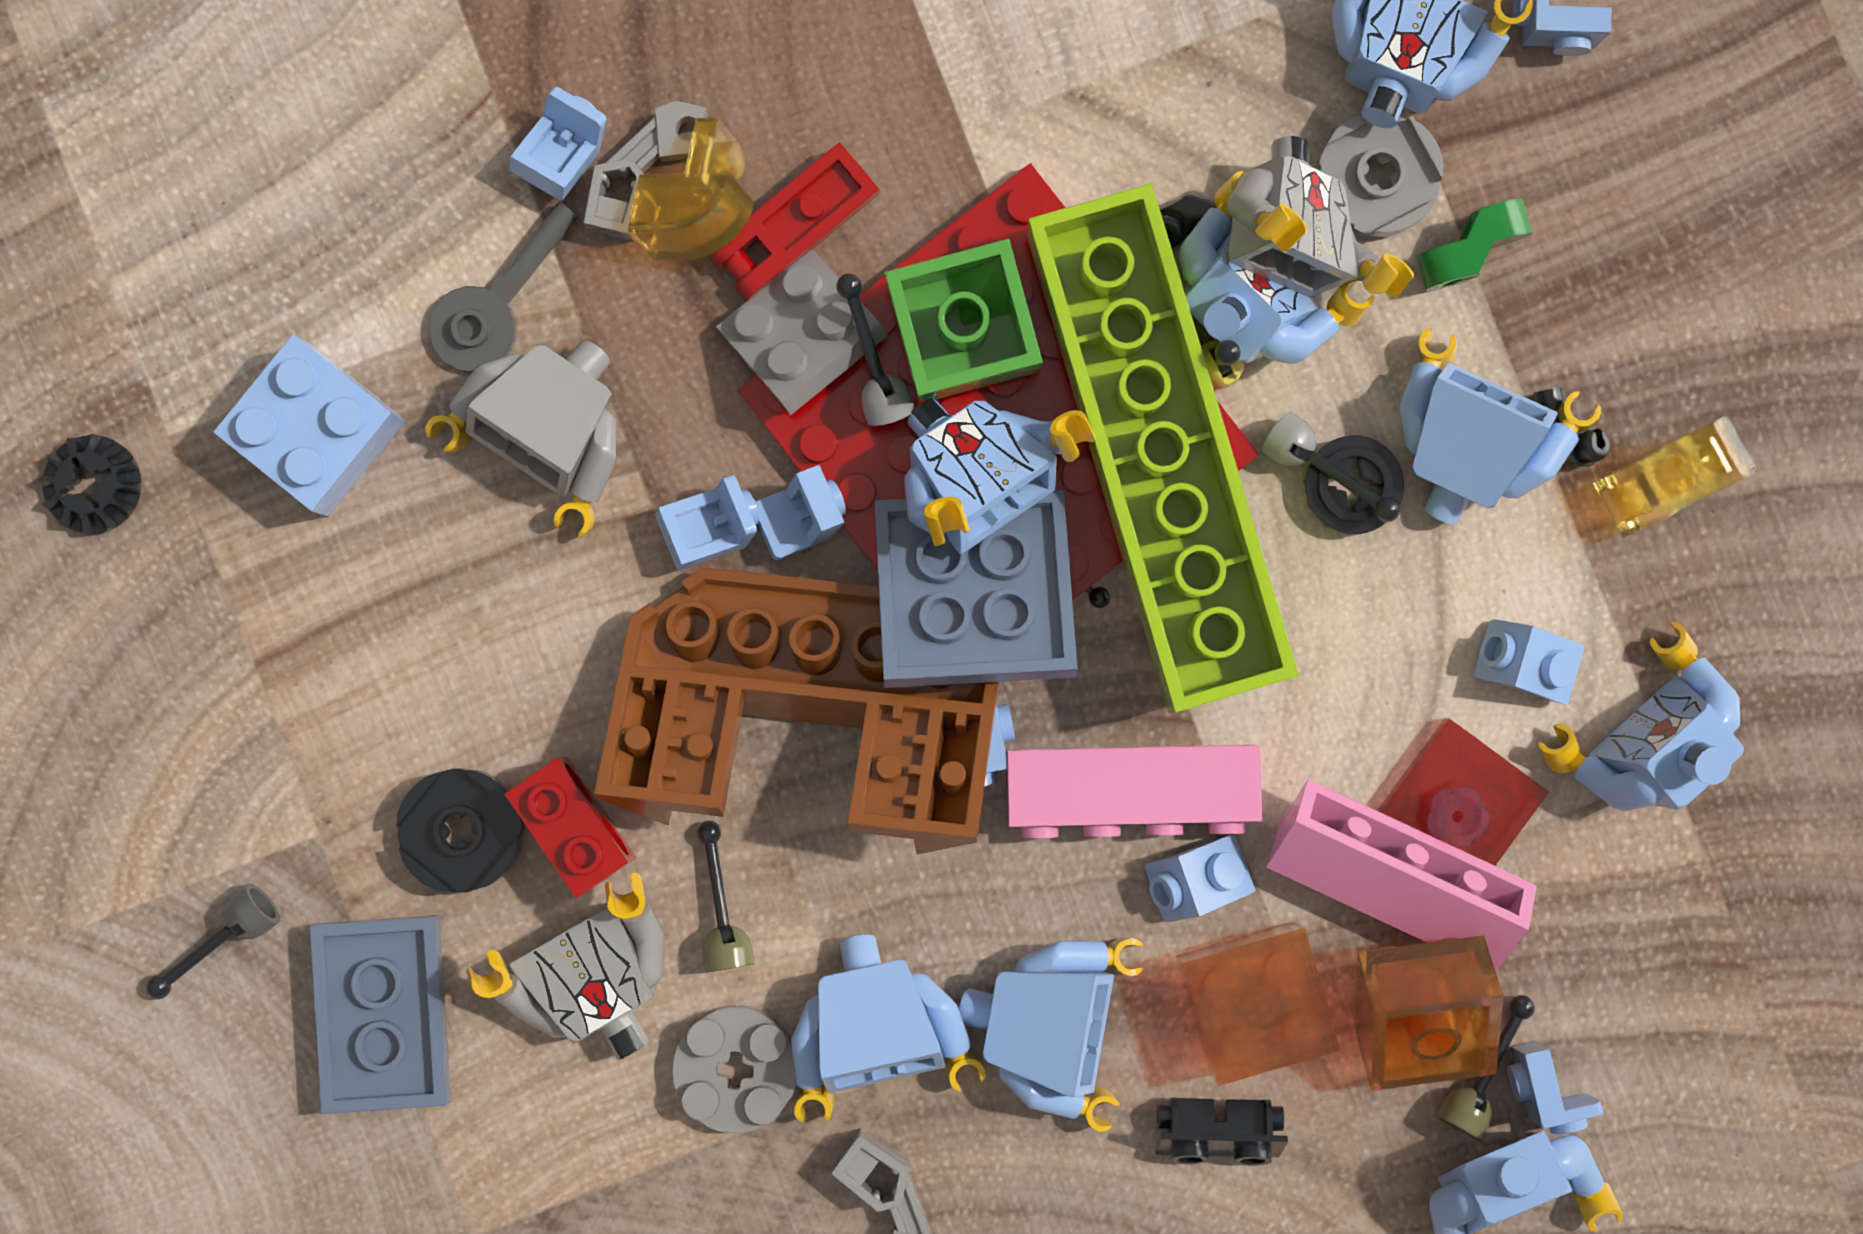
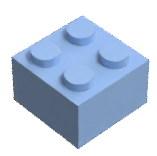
M293 334L213 432L310 511L329 517L406 420L313 345Z

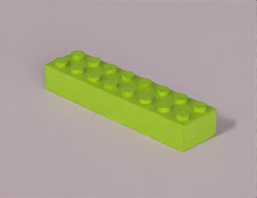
M1152 183L1029 218L1026 236L1078 411L1085 413L1096 436L1094 442H1088L1168 713L1180 712L1298 677V669Z

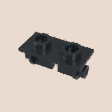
M1170 1097L1169 1104H1157V1129H1169V1133L1160 1134L1155 1153L1156 1155H1171L1172 1162L1185 1165L1206 1163L1209 1161V1156H1234V1163L1244 1166L1269 1164L1272 1162V1157L1281 1156L1288 1143V1136L1273 1135V1131H1283L1284 1129L1283 1106H1272L1270 1099H1226V1122H1215L1214 1099Z

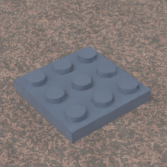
M1064 490L1052 492L962 555L954 548L946 533H944L945 543L940 546H934L930 533L910 522L907 515L906 499L875 500L884 688L1077 677L1078 666Z

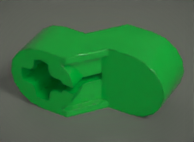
M1519 198L1481 207L1479 210L1470 213L1469 220L1459 241L1418 254L1416 257L1425 290H1438L1465 283L1478 277L1491 248L1506 245L1532 235L1533 232L1524 200Z

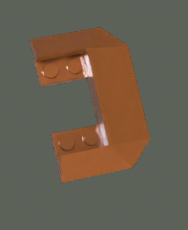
M701 567L682 580L683 587L654 607L649 603L629 617L594 791L597 799L668 826L671 811L724 817L742 715L863 728L847 823L849 831L913 839L917 855L977 843L999 682L884 688L879 586Z

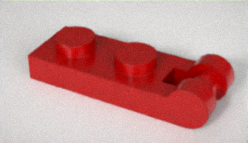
M839 142L721 239L709 251L707 256L719 270L726 268L738 282L735 289L747 302L880 194V189L841 142ZM756 240H759L770 254L758 266L745 253L746 249Z

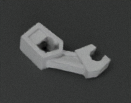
M673 101L655 108L656 116L606 163L594 166L584 224L589 231L630 241L635 240L651 187L643 173L659 159L661 162L698 157L700 149L698 142L682 140L678 136V131L687 122H694L705 126L708 111L705 107ZM630 176L636 177V180L631 182L633 190L629 202L605 197L606 189L611 186L610 180L629 179Z
M860 1128L832 1166L831 1174L875 1211L880 1212L890 1209L896 1224L892 1234H932L909 1173L910 1161ZM879 1161L892 1168L893 1174H898L897 1181L893 1184V1192L890 1194H880L881 1190L879 1187L873 1188L865 1181Z

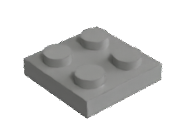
M813 249L808 251L716 326L725 340L790 415L865 355L847 299L841 297L837 292L836 284L839 278ZM862 304L876 346L888 335L881 323Z

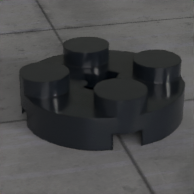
M453 768L429 775L419 781L408 792L397 813L396 827H399L398 840L401 846L398 849L402 861L409 872L421 883L434 890L452 893H467L489 886L503 877L513 866L520 853L522 837L525 831L524 822L504 795L509 791V788L499 779L486 772L466 768ZM467 814L474 821L471 830L476 837L471 845L468 842L461 841L454 847L446 840L451 830L445 825V822L449 816L461 819Z

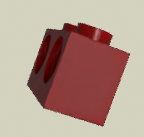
M567 756L554 759L504 794L576 899L636 859L628 844Z

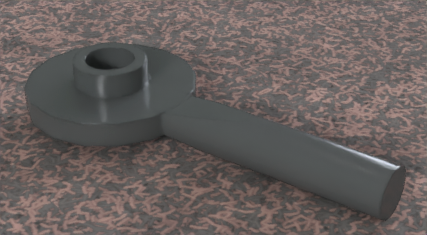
M560 201L489 290L484 287L464 286L450 291L438 301L430 316L429 336L435 352L445 363L460 371L473 372L478 365L509 355L515 343L517 325L512 309L508 304L578 218L574 212Z

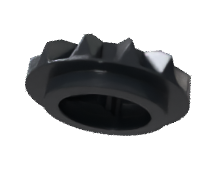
M95 434L77 438H66L65 444L55 452L47 455L48 463L44 474L38 479L43 489L44 502L42 505L52 513L60 525L80 533H103L121 525L135 510L142 488L140 470L132 454L117 441ZM80 465L85 466L86 470L93 474L112 473L104 477V481L96 486L98 494L96 499L98 503L93 501L87 494L68 493L75 490L74 486L82 481L79 472L82 470Z
M1350 435L1330 441L1317 452L1347 474H1349L1350 468L1353 467V461L1356 459L1359 480L1369 482V485L1379 486V490L1372 489L1371 491L1381 498H1394L1399 505L1401 504L1404 493L1403 472L1397 458L1382 443L1369 437ZM1311 463L1309 464L1303 480L1307 506L1325 527L1347 535H1355L1374 531L1387 523L1378 519L1375 514V508L1358 496L1356 503L1353 504L1352 511H1349L1350 502H1347L1346 491L1338 490L1337 486H1328V481L1334 482L1335 480Z

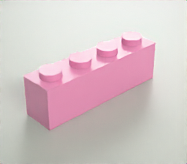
M1260 745L1006 750L1008 769H1006L1007 824L1009 827L1021 826V838L1058 837V826L1083 825V836L1085 837L1121 836V824H1146V835H1182L1183 823L1207 822L1208 834L1246 833V822L1262 821Z
M1309 779L1279 823L1266 865L1268 869L1495 974L1529 930L1537 885Z

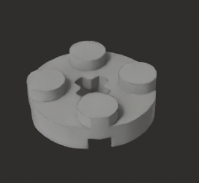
M1361 113L1346 120L1333 132L1320 154L1316 169L1342 182L1346 190L1352 231L1355 236L1364 238L1370 236H1393L1416 225L1431 210L1436 200L1440 181L1443 179L1444 168L1442 154L1436 140L1421 123L1410 117L1407 120L1399 117L1396 126L1393 128H1381L1367 122ZM1375 158L1380 166L1391 163L1395 169V173L1388 179L1391 188L1381 190L1377 184L1370 186L1364 176L1369 172L1368 160Z
M729 1005L719 1007L695 1021L676 1048L672 1069L674 1087L687 1115L692 1119L699 1120L708 1128L724 1133H746L775 1121L782 1109L790 1101L795 1090L796 1080L791 1039L787 1036L785 1030L775 1022L774 1018L758 1008L745 1005ZM731 1052L742 1053L743 1063L753 1066V1076L743 1077L740 1086L728 1084V1076L719 1074L718 1063L728 1062Z

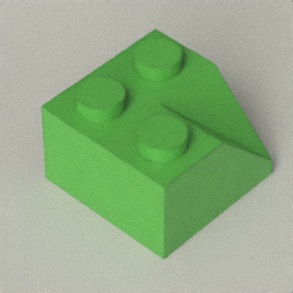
M1009 239L885 272L886 287L918 405L929 399L938 400L1040 372L1043 361Z

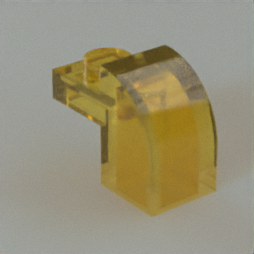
M719 117L696 118L684 173L639 175L628 231L654 260L696 259L710 255L729 244L742 231L751 216L754 201L737 181L744 172L745 158L743 148Z
M1725 415L1696 430L1693 429L1670 440L1593 484L1624 538L1669 518L1698 499L1745 479L1756 472L1757 469L1731 421Z

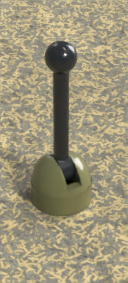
M704 821L697 828V837L701 843L705 844L717 928L707 935L703 944L705 973L755 965L753 948L749 937L742 929L731 926L729 923L717 842L721 838V828L714 821Z
M1518 995L1511 1000L1509 1006L1511 1016L1473 1087H1462L1451 1091L1436 1114V1117L1476 1140L1481 1141L1492 1117L1490 1102L1484 1092L1522 1020L1530 1018L1535 1011L1534 1002L1526 995Z

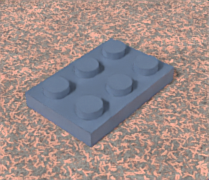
M440 915L327 922L310 925L321 1114L447 1106L451 1102Z

